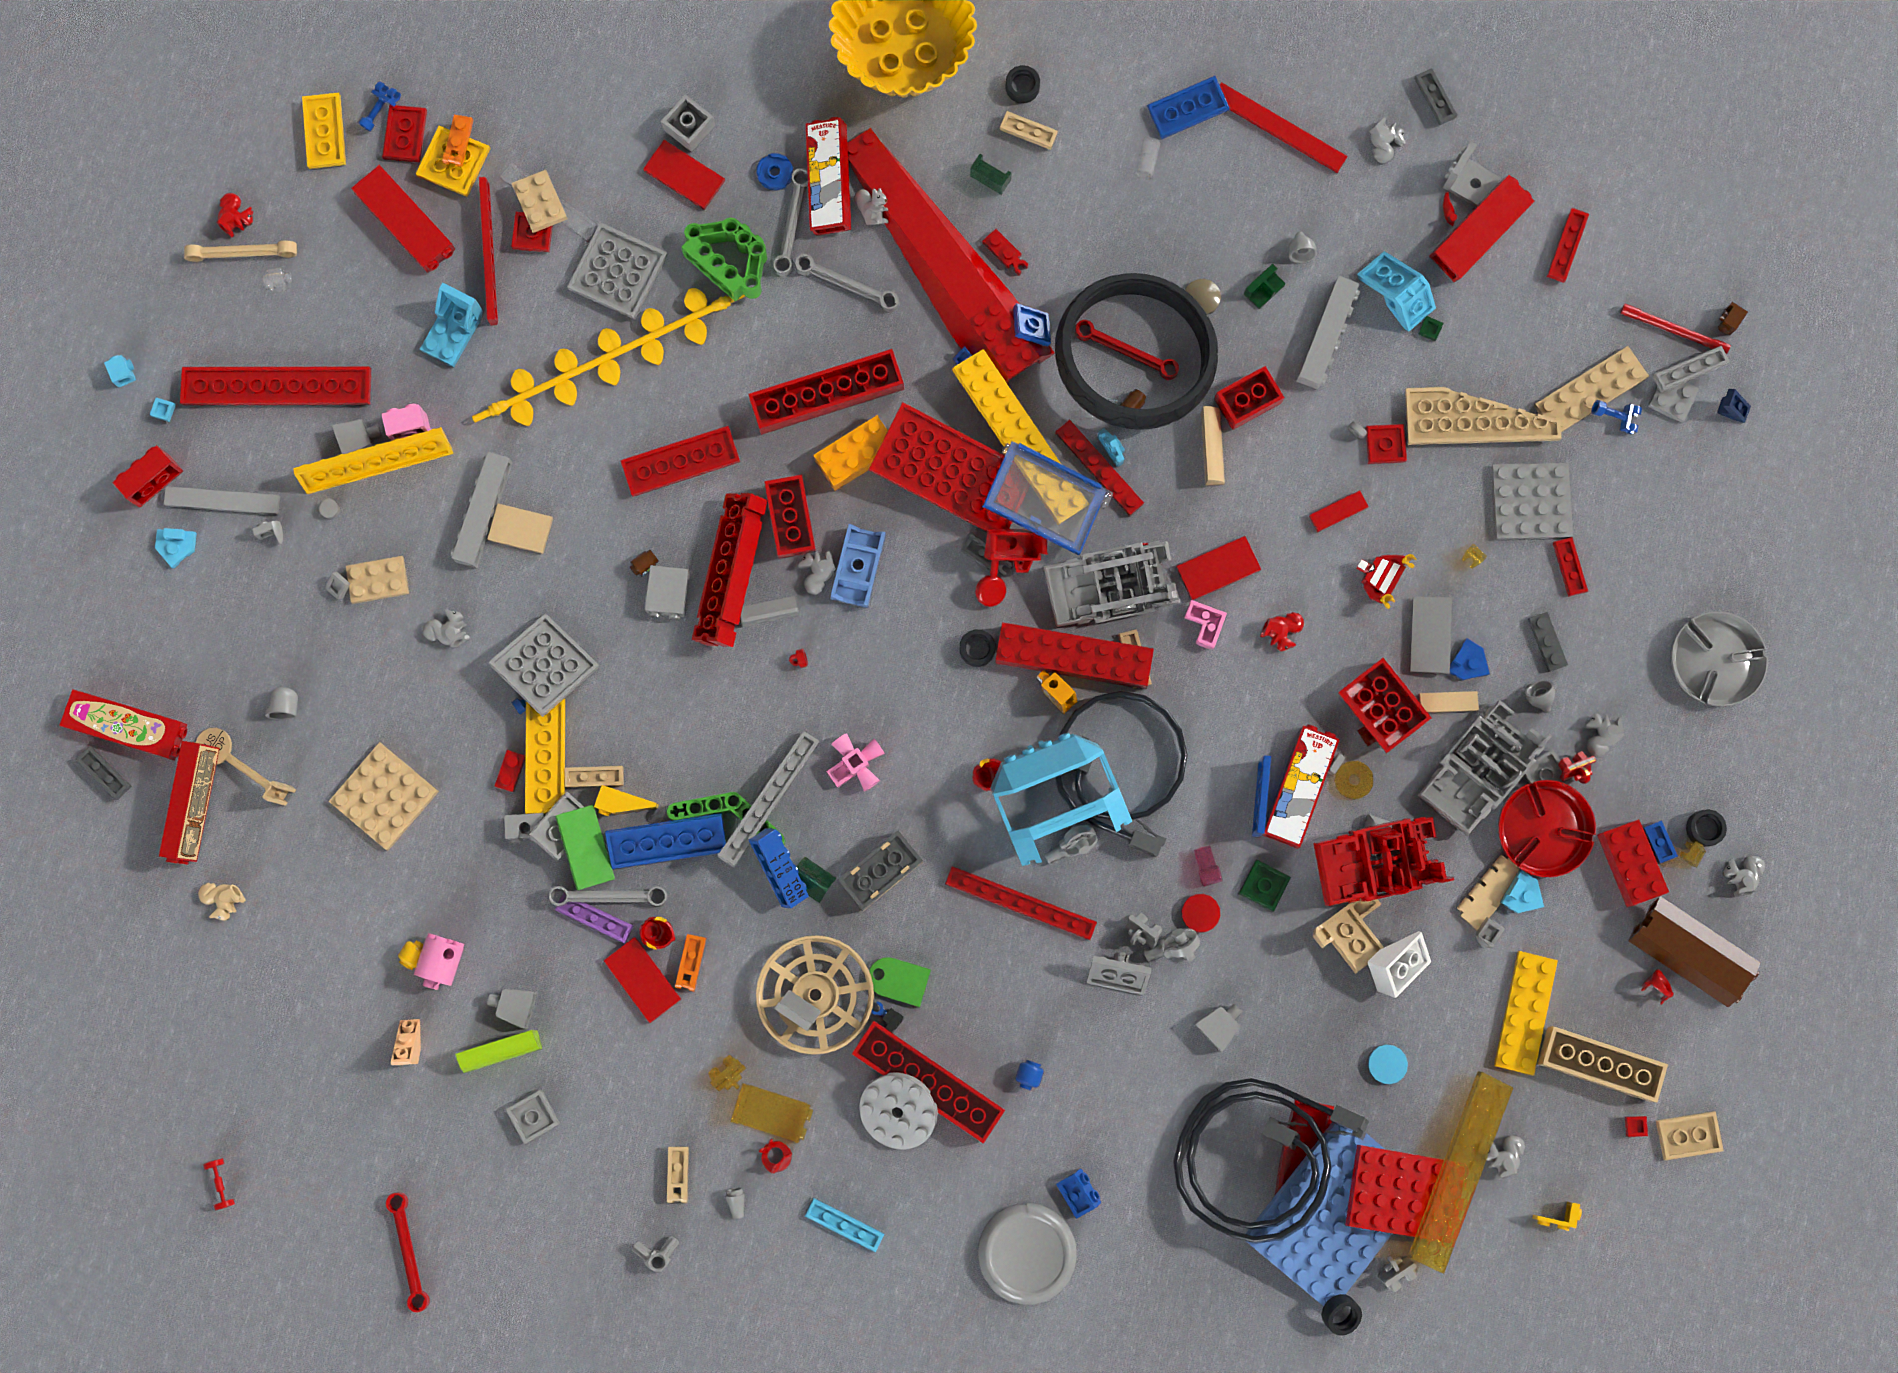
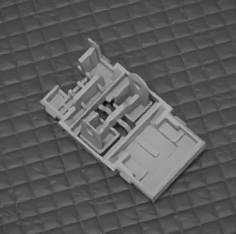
M1500 700L1495 705L1490 706L1484 713V718L1481 716L1477 718L1440 762L1441 768L1434 772L1431 776L1432 779L1418 794L1420 799L1466 836L1470 834L1481 819L1484 820L1491 812V808L1496 809L1535 763L1534 756L1540 754L1545 748L1544 745L1552 736L1548 734L1544 738L1533 728L1524 736L1507 722L1514 711ZM1493 745L1496 746L1497 749L1494 753L1487 757L1485 754L1488 748H1491ZM1501 750L1504 753L1502 755L1504 760H1498L1496 763L1492 760ZM1479 761H1482L1484 763L1483 766L1473 774L1471 772L1472 767ZM1488 766L1490 770L1481 780L1480 778H1478V776ZM1511 786L1509 790L1505 794H1503V792H1505L1507 788Z

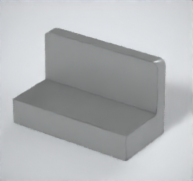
M790 990L786 992L780 1003L778 1002L774 1008L806 1031H809L821 1013L819 1009Z

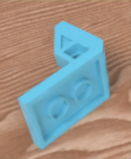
M1385 251L1357 274L1360 281L1384 296L1387 307L1407 331L1413 329L1436 309L1430 285L1424 276Z
M442 282L435 307V314L438 318L420 350L454 368L480 323L483 310L476 299Z

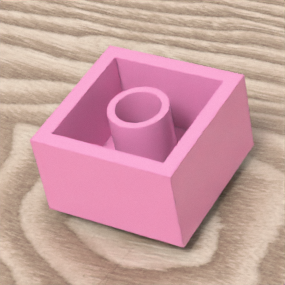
M408 404L405 408H392L387 410L386 413H382L385 432L391 441L431 430L428 416L419 404Z

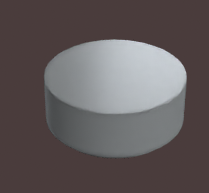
M1354 421L1348 426L1350 432L1360 439L1364 438L1367 434L1366 430Z
M326 499L321 502L319 511L325 518L332 519L339 514L340 507L336 501Z

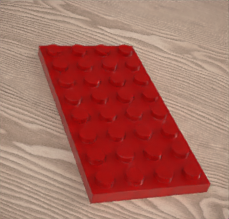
M902 402L868 470L986 532L987 529L991 528L1009 529L1012 521L982 507L1004 455ZM1014 461L1010 466L995 503L1017 513L1030 485Z

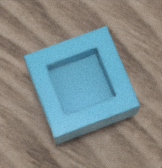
M155 398L150 416L170 422L176 404Z

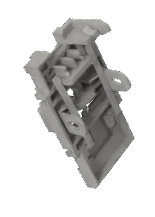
M1155 541L1145 546L1140 542L1082 554L1081 559L1073 558L1065 560L1066 562L1044 566L1056 627L1078 623V625L1089 623L1090 620H1094V623H1100L1156 611L1155 607L1158 606L1162 608L1180 603L1175 583L1165 584L1161 562L1171 560L1168 542ZM1126 548L1127 557L1125 556V551L1119 549ZM1100 553H1105V554H1101V556H1100L1101 563H1099L1098 554H1100ZM1127 564H1129L1130 572L1136 573V577L1121 580L1120 576L1128 573ZM1101 569H1103L1104 578L1115 577V581L1099 584V580L1103 579ZM1137 581L1138 585L1133 586L1135 597L1131 588L1122 589L1123 583ZM1116 585L1117 590L1108 592V603L1106 593H1101L1100 588ZM1135 604H1137L1138 612H1134L1136 610ZM1109 609H1111V613L1114 617H1110Z

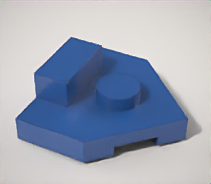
M1466 638L1450 663V674L1462 681L1489 675L1490 672L1484 649Z

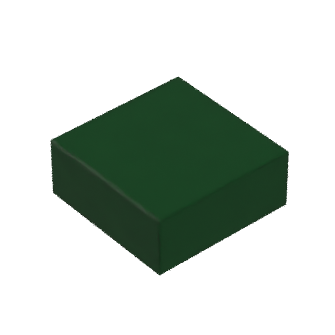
M1426 316L1418 334L1436 341L1444 323Z

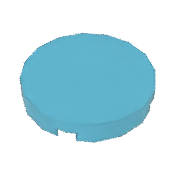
M1382 1045L1372 1051L1368 1057L1367 1066L1369 1073L1375 1080L1384 1084H1393L1405 1076L1408 1062L1406 1055L1401 1049L1393 1045Z

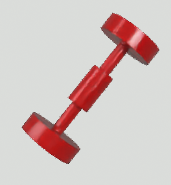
M223 1158L203 1164L204 1170L213 1168L215 1175L213 1180L216 1191L220 1194L221 1203L214 1205L215 1211L235 1205L234 1199L225 1201L223 1193L225 1188L222 1177H219L217 1167L225 1164Z

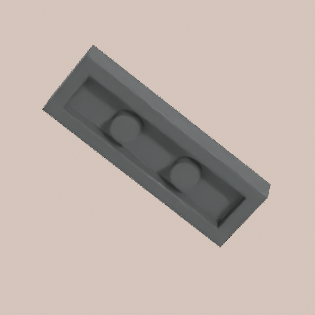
M1431 68L1416 75L1414 79L1438 124L1442 125L1455 119L1457 113L1433 69Z
M1548 612L1528 618L1548 672L1567 666V660Z
M89 746L76 759L114 799L119 800L132 787L92 746Z

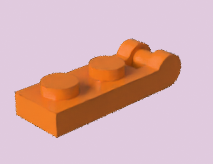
M454 114L446 150L443 154V164L449 165L452 163L458 167L463 166L474 121L472 117Z
M687 934L675 988L681 989L683 987L695 992L707 938ZM685 974L691 975L690 981L684 980Z

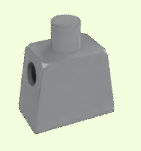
M363 420L332 425L342 454L374 446L372 438L382 435L378 425L368 428Z
M503 989L501 996L490 994L487 1005L497 1008L496 1017L520 1028L527 1029L538 992Z
M1235 1004L1227 1011L1219 1006L1197 1021L1194 1026L1219 1052H1222L1240 1028L1235 1019L1242 1011Z

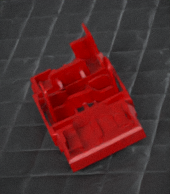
M1420 817L1413 819V821L1410 818H1404L1402 820L1356 829V831L1351 830L1348 832L1349 835L1336 836L1335 839L1313 843L1325 906L1345 902L1352 903L1360 901V899L1361 901L1368 902L1423 889L1422 884L1428 885L1437 882L1446 883L1454 881V877L1446 876L1444 862H1439L1437 859L1427 860L1426 854L1429 853V850H1425L1424 844L1427 843V840L1424 839L1436 837L1433 817ZM1394 849L1400 850V854L1391 856L1390 851ZM1370 854H1382L1381 859L1370 861ZM1398 858L1402 859V862L1398 863L1399 867L1392 864V861Z

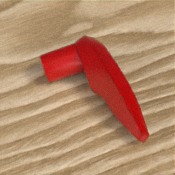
M1446 192L1443 201V212L1447 223L1453 226L1457 215L1450 202L1449 192Z

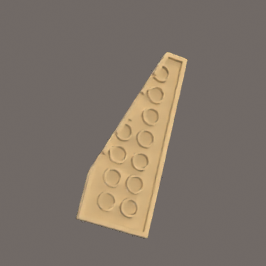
M1446 387L1405 389L1408 445L1559 441L1562 439L1561 420L1541 414L1536 415L1520 408L1515 409L1508 407L1509 405L1481 397L1476 398L1467 395V393L1452 391Z

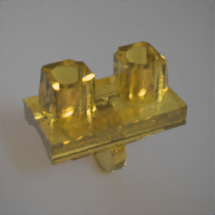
M728 1055L723 1060L724 1065L727 1067L724 1071L721 1072L715 1067L708 1072L712 1080L710 1082L711 1085L718 1091H721L724 1087L726 1090H729L732 1086L738 1090L740 1086L737 1082L743 1078L740 1073L746 1069L738 1059Z

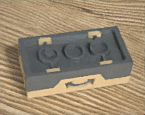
M897 831L840 877L838 881L861 910L864 911L922 864L923 860L902 834Z

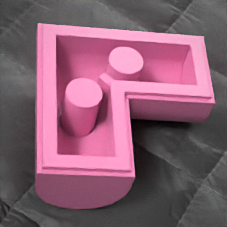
M1191 600L1184 618L1202 625L1196 644L1207 649H1214L1227 613Z

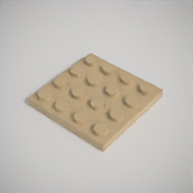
M379 742L329 802L384 849L389 851L439 791Z

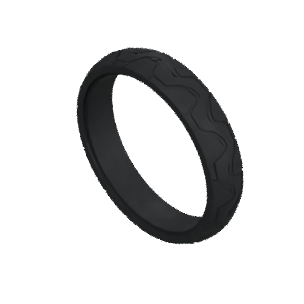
M1124 273L1094 282L1072 300L1063 313L1058 330L1056 331V365L1068 393L1089 414L1103 422L1121 428L1136 430L1153 429L1169 425L1183 418L1204 399L1214 381L1217 370V337L1211 320L1207 317V313L1194 297L1183 288L1154 275ZM1129 294L1151 297L1172 307L1190 325L1199 344L1201 368L1195 385L1178 400L1168 405L1151 409L1124 407L1100 396L1083 379L1072 355V329L1086 310L1104 299Z

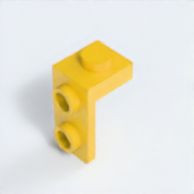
M1567 1201L1564 1221L1533 1215L1532 1219L1538 1220L1537 1224L1549 1227L1550 1223L1558 1224L1557 1228L1569 1231L1570 1227H1577V1221L1581 1218L1582 1210L1580 1204Z

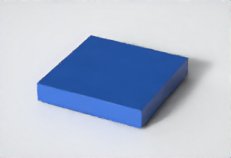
M1016 303L1013 307L1015 337L1048 347L1051 344L1049 313Z

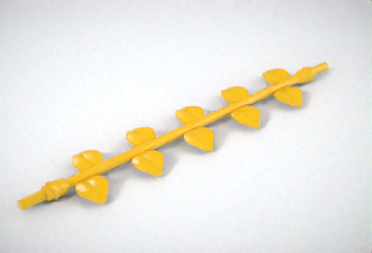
M690 288L685 295L684 303L694 313L664 326L662 314L653 308H647L642 315L641 324L645 330L650 332L649 334L621 346V339L614 330L609 328L602 329L598 337V345L606 354L577 367L578 361L575 354L568 349H559L555 356L554 364L563 374L535 387L534 379L529 372L524 369H516L511 378V386L520 394L508 400L494 402L488 406V409L473 415L472 418L476 423L491 415L493 417L499 416L508 407L512 406V418L520 424L530 426L533 421L534 412L531 404L525 399L555 386V397L559 401L573 406L577 398V389L575 384L568 379L598 365L599 377L603 381L616 386L620 380L621 372L618 363L611 359L642 345L641 354L643 358L653 364L660 365L663 360L664 350L662 344L656 338L686 325L684 329L685 336L690 341L703 345L707 336V328L699 318L714 311L727 309L735 301L725 295L723 297L720 296L711 305L707 306L705 294L697 288Z

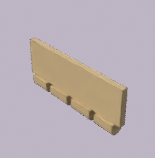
M1502 855L1492 864L1497 871L1495 872L1489 868L1480 879L1485 886L1483 887L1480 883H1477L1468 893V896L1473 900L1470 901L1465 897L1457 907L1461 912L1460 916L1477 931L1486 917L1490 918L1500 906L1503 896L1518 871L1521 870L1509 858L1506 859Z

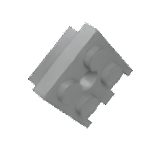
M1470 142L1467 147H1462L1457 158L1444 177L1447 181L1443 188L1476 207L1497 185L1501 177L1469 159L1477 146L1475 143ZM1477 181L1480 187L1477 189L1472 188L1470 182Z

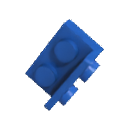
M1082 1169L1056 1183L1076 1219L1094 1210L1101 1204L1098 1192L1093 1189L1088 1175Z

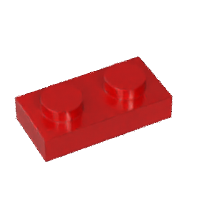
M510 750L506 751L495 787L514 793L525 762V755Z

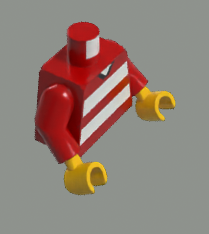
M1413 554L1406 556L1381 555L1376 557L1372 564L1361 559L1356 569L1365 573L1362 584L1368 597L1378 603H1383L1385 608L1389 609L1390 605L1387 602H1395L1391 593L1406 568L1404 565L1406 564L1409 568H1414L1415 565L1409 562L1412 559L1417 560Z

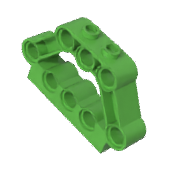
M731 217L723 221L706 224L691 223L685 227L686 243L681 248L686 259L734 301H737L742 295L749 299H755L761 295L763 265L768 257L764 241L759 235H754L745 223L741 224L737 219ZM734 242L737 244L739 252L747 253L749 256L745 277L742 278L738 274L735 266L727 265L721 254H715L710 244Z

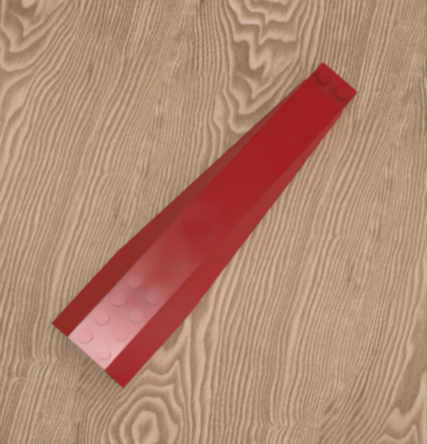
M869 128L847 143L848 161L851 169L864 190L870 193L871 198L873 189L877 191L879 188L886 196L887 203L884 207L888 208V211L882 212V217L887 219L888 223L884 224L890 231L895 243L899 246L904 258L909 263L913 273L918 278L923 290L927 293L932 305L937 310L942 322L959 348L966 347L972 356L984 349L1007 385H1009L1010 379L1034 363L1038 362L1040 364L1054 355L1055 352L1050 345L1047 347L1015 337L1013 307L1016 303L1019 304V302L888 148L879 140L874 131Z

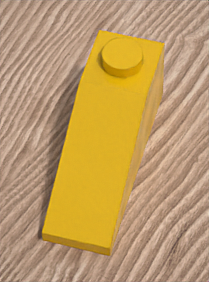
M601 785L594 805L596 809H599V814L608 817L610 813L618 815L658 809L659 806L655 802Z

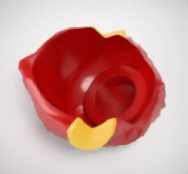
M988 758L981 760L973 770L972 781L974 785L986 792L991 790L990 787L1001 761Z
M650 917L640 925L639 934L642 942L649 948L655 950L664 949L675 940L672 925L665 918Z

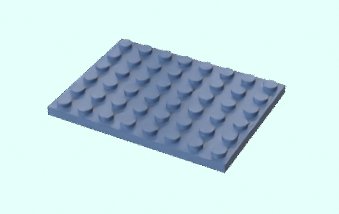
M1333 1122L1327 1128L1328 1131L1336 1132L1340 1130L1352 1133ZM1324 1132L1323 1135L1328 1141L1332 1170L1326 1195L1318 1210L1305 1227L1284 1240L1259 1244L1246 1241L1323 1306L1333 1296L1346 1294L1393 1234L1345 1225L1357 1145L1385 1149L1367 1133L1364 1139L1360 1140L1350 1135L1343 1136ZM1319 1140L1311 1150L1318 1160L1320 1178L1316 1192L1303 1210L1279 1226L1256 1230L1249 1229L1245 1234L1261 1236L1279 1233L1301 1219L1317 1195L1324 1169ZM1307 1155L1255 1222L1275 1219L1297 1204L1309 1187L1312 1176L1311 1163Z

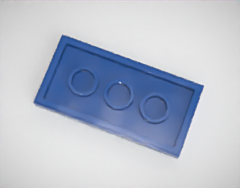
M1216 76L1147 105L1161 140L1230 110Z
M1266 755L1258 761L1252 835L1254 837H1260L1265 834L1271 756Z

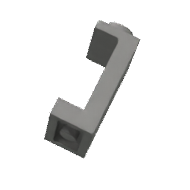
M650 565L645 611L647 614H650V617L661 618V615H665L669 619L674 620L685 617L688 580H690L689 569Z

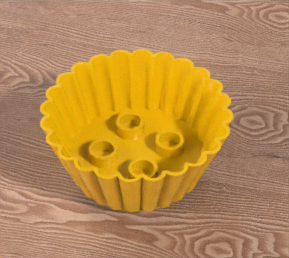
M838 0L831 6L834 17L829 21V29L834 33L831 37V44L838 50V60L847 66L851 76L861 80L865 86L889 96L898 95L902 98H906L910 94L912 96H919L923 92H929L939 87L944 81L954 76L958 71V67L967 61V51L975 43L974 36L972 35L977 28V22L972 17L975 7L973 3L967 0Z

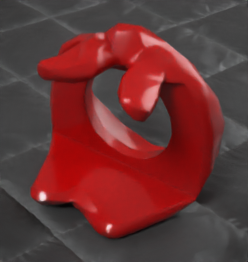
M1656 969L1642 984L1641 991L1653 985L1664 994L1661 997L1660 1005L1674 996L1669 981L1659 969Z
M770 1139L768 1144L759 1150L762 1153V1163L770 1173L781 1172L791 1163L792 1152L781 1141ZM777 1147L782 1150L783 1157L779 1163L774 1164L769 1161L768 1153L772 1148Z

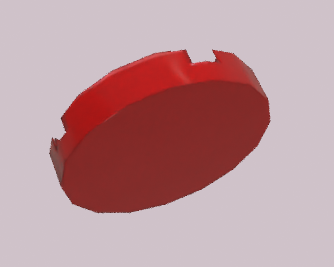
M1195 894L1189 897L1184 902L1181 910L1182 920L1185 925L1197 933L1213 929L1218 924L1221 916L1217 901L1206 894Z

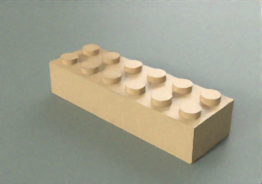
M1554 1026L1547 1027L1537 1062L1538 1065L1655 1103L1658 1102L1668 1064Z

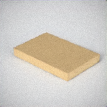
M497 503L487 540L543 554L553 517Z
M1716 1111L1656 1120L1663 1160L1724 1151Z

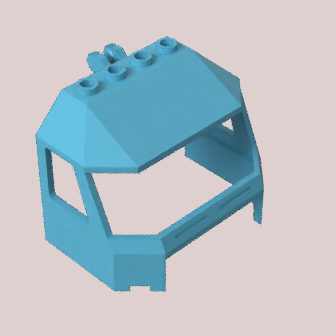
M1065 733L1060 735L1059 739L1051 742V740L1039 741V748L1034 749L1032 745L1027 746L1028 749L1022 751L1023 754L1016 757L1015 755H1010L1004 758V762H1001L990 789L1022 866L1029 865L1031 860H1035L1036 863L1042 862L1034 840L1105 811H1108L1116 832L1121 830V824L1128 825L1132 822L1103 749L1098 744L1075 734ZM1099 757L1111 786L1108 789L1110 793L1100 799L1031 827L1015 830V827H1010L999 796L1019 792L1086 765Z

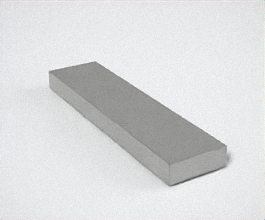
M1719 346L1653 375V378L1660 392H1664L1725 366L1730 361L1723 347Z

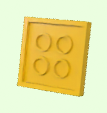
M439 125L418 167L416 176L468 197L491 148L489 145L469 138L463 166L458 167L452 163L449 165L443 164V154L446 150L450 130Z

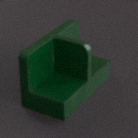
M1271 264L1245 289L1244 295L1258 309H1261L1285 286V282L1276 274L1278 268L1274 264Z

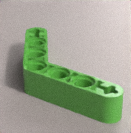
M729 792L672 803L668 806L667 814L672 820L733 812L742 821L743 813L749 810L751 805L738 793ZM732 797H737L739 799L738 805L730 806L729 800ZM714 800L720 803L717 810L710 809V804ZM694 804H699L701 807L700 811L693 814L691 807ZM684 806H686L687 816L685 812L678 813V817L672 814V812H675V808L683 811L685 810ZM766 820L767 828L776 829ZM781 834V836H782V842H783V844L785 845V842H786V841H785V838H784V836Z

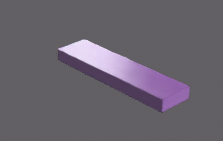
M563 892L558 903L565 900L566 893ZM568 902L564 906H556L555 908L556 911L623 943H626L634 927L585 902Z

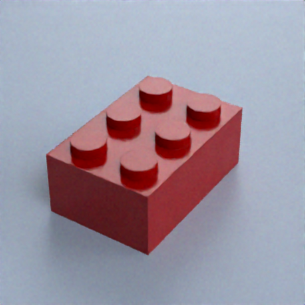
M1264 366L1216 392L1214 400L1232 430H1235L1282 404L1285 397L1267 367Z
M156 445L149 448L141 459L135 460L129 469L118 474L116 480L112 483L127 500L140 508L179 476L183 470L167 452Z

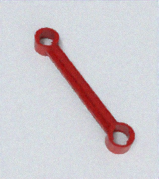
M1081 320L1077 323L1075 335L1079 340L1088 341L1091 339L1160 372L1161 377L1165 380H1173L1178 375L1179 365L1175 360L1166 359L1163 361L1094 329L1093 323L1089 320ZM1087 325L1091 328V333L1083 336L1079 327ZM1166 364L1173 365L1176 373L1167 375L1164 366Z
M397 1192L388 1196L386 1207L394 1215L411 1295L407 1299V1306L412 1312L417 1313L429 1306L430 1298L426 1292L422 1291L405 1213V1209L408 1206V1198L404 1193ZM395 1195H399L403 1199L400 1208L397 1210L391 1206V1199ZM416 1294L422 1295L425 1299L420 1308H415L412 1304V1298Z

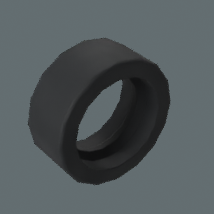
M1020 65L1009 71L1006 76L1005 89L1010 99L1017 103H1028L1037 97L1040 89V77L1035 69L1030 66ZM1021 75L1030 77L1034 83L1033 89L1028 93L1016 92L1012 87V81L1015 77Z
M974 629L968 631L962 637L959 652L966 664L973 667H981L987 665L993 659L996 644L988 632ZM981 637L988 643L989 651L985 657L974 659L967 654L966 645L972 638Z
M1710 809L1700 810L1692 814L1687 821V835L1698 846L1708 847L1716 845L1726 836V821L1717 811ZM1710 817L1717 825V834L1712 839L1706 840L1699 837L1695 828L1698 819Z
M1339 1294L1330 1298L1323 1306L1321 1313L1322 1321L1332 1333L1344 1336L1357 1329L1361 1323L1362 1310L1352 1297L1346 1294ZM1346 1306L1351 1307L1350 1313L1345 1320L1333 1323V1318L1337 1311Z

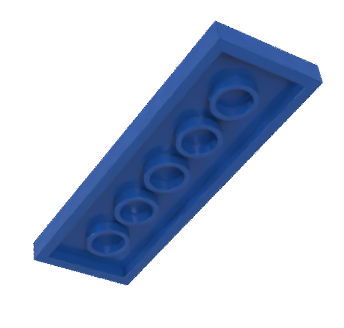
M721 813L605 831L612 869L720 853L727 843Z

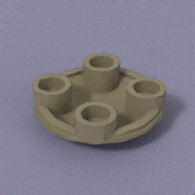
M1197 279L1186 287L1185 291L1194 297L1207 314L1213 313L1219 306L1221 300L1220 290L1212 281Z

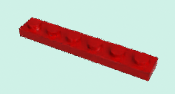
M1070 419L1055 431V434L1129 516L1144 505L1141 498Z

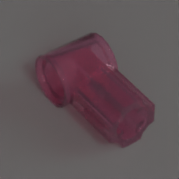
M1211 846L1194 850L1203 887L1222 882L1221 871L1215 863Z

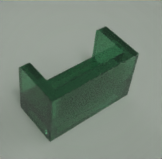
M982 154L978 155L970 168V176L1001 195L1011 181L1012 172L1008 170L1006 174L983 161Z

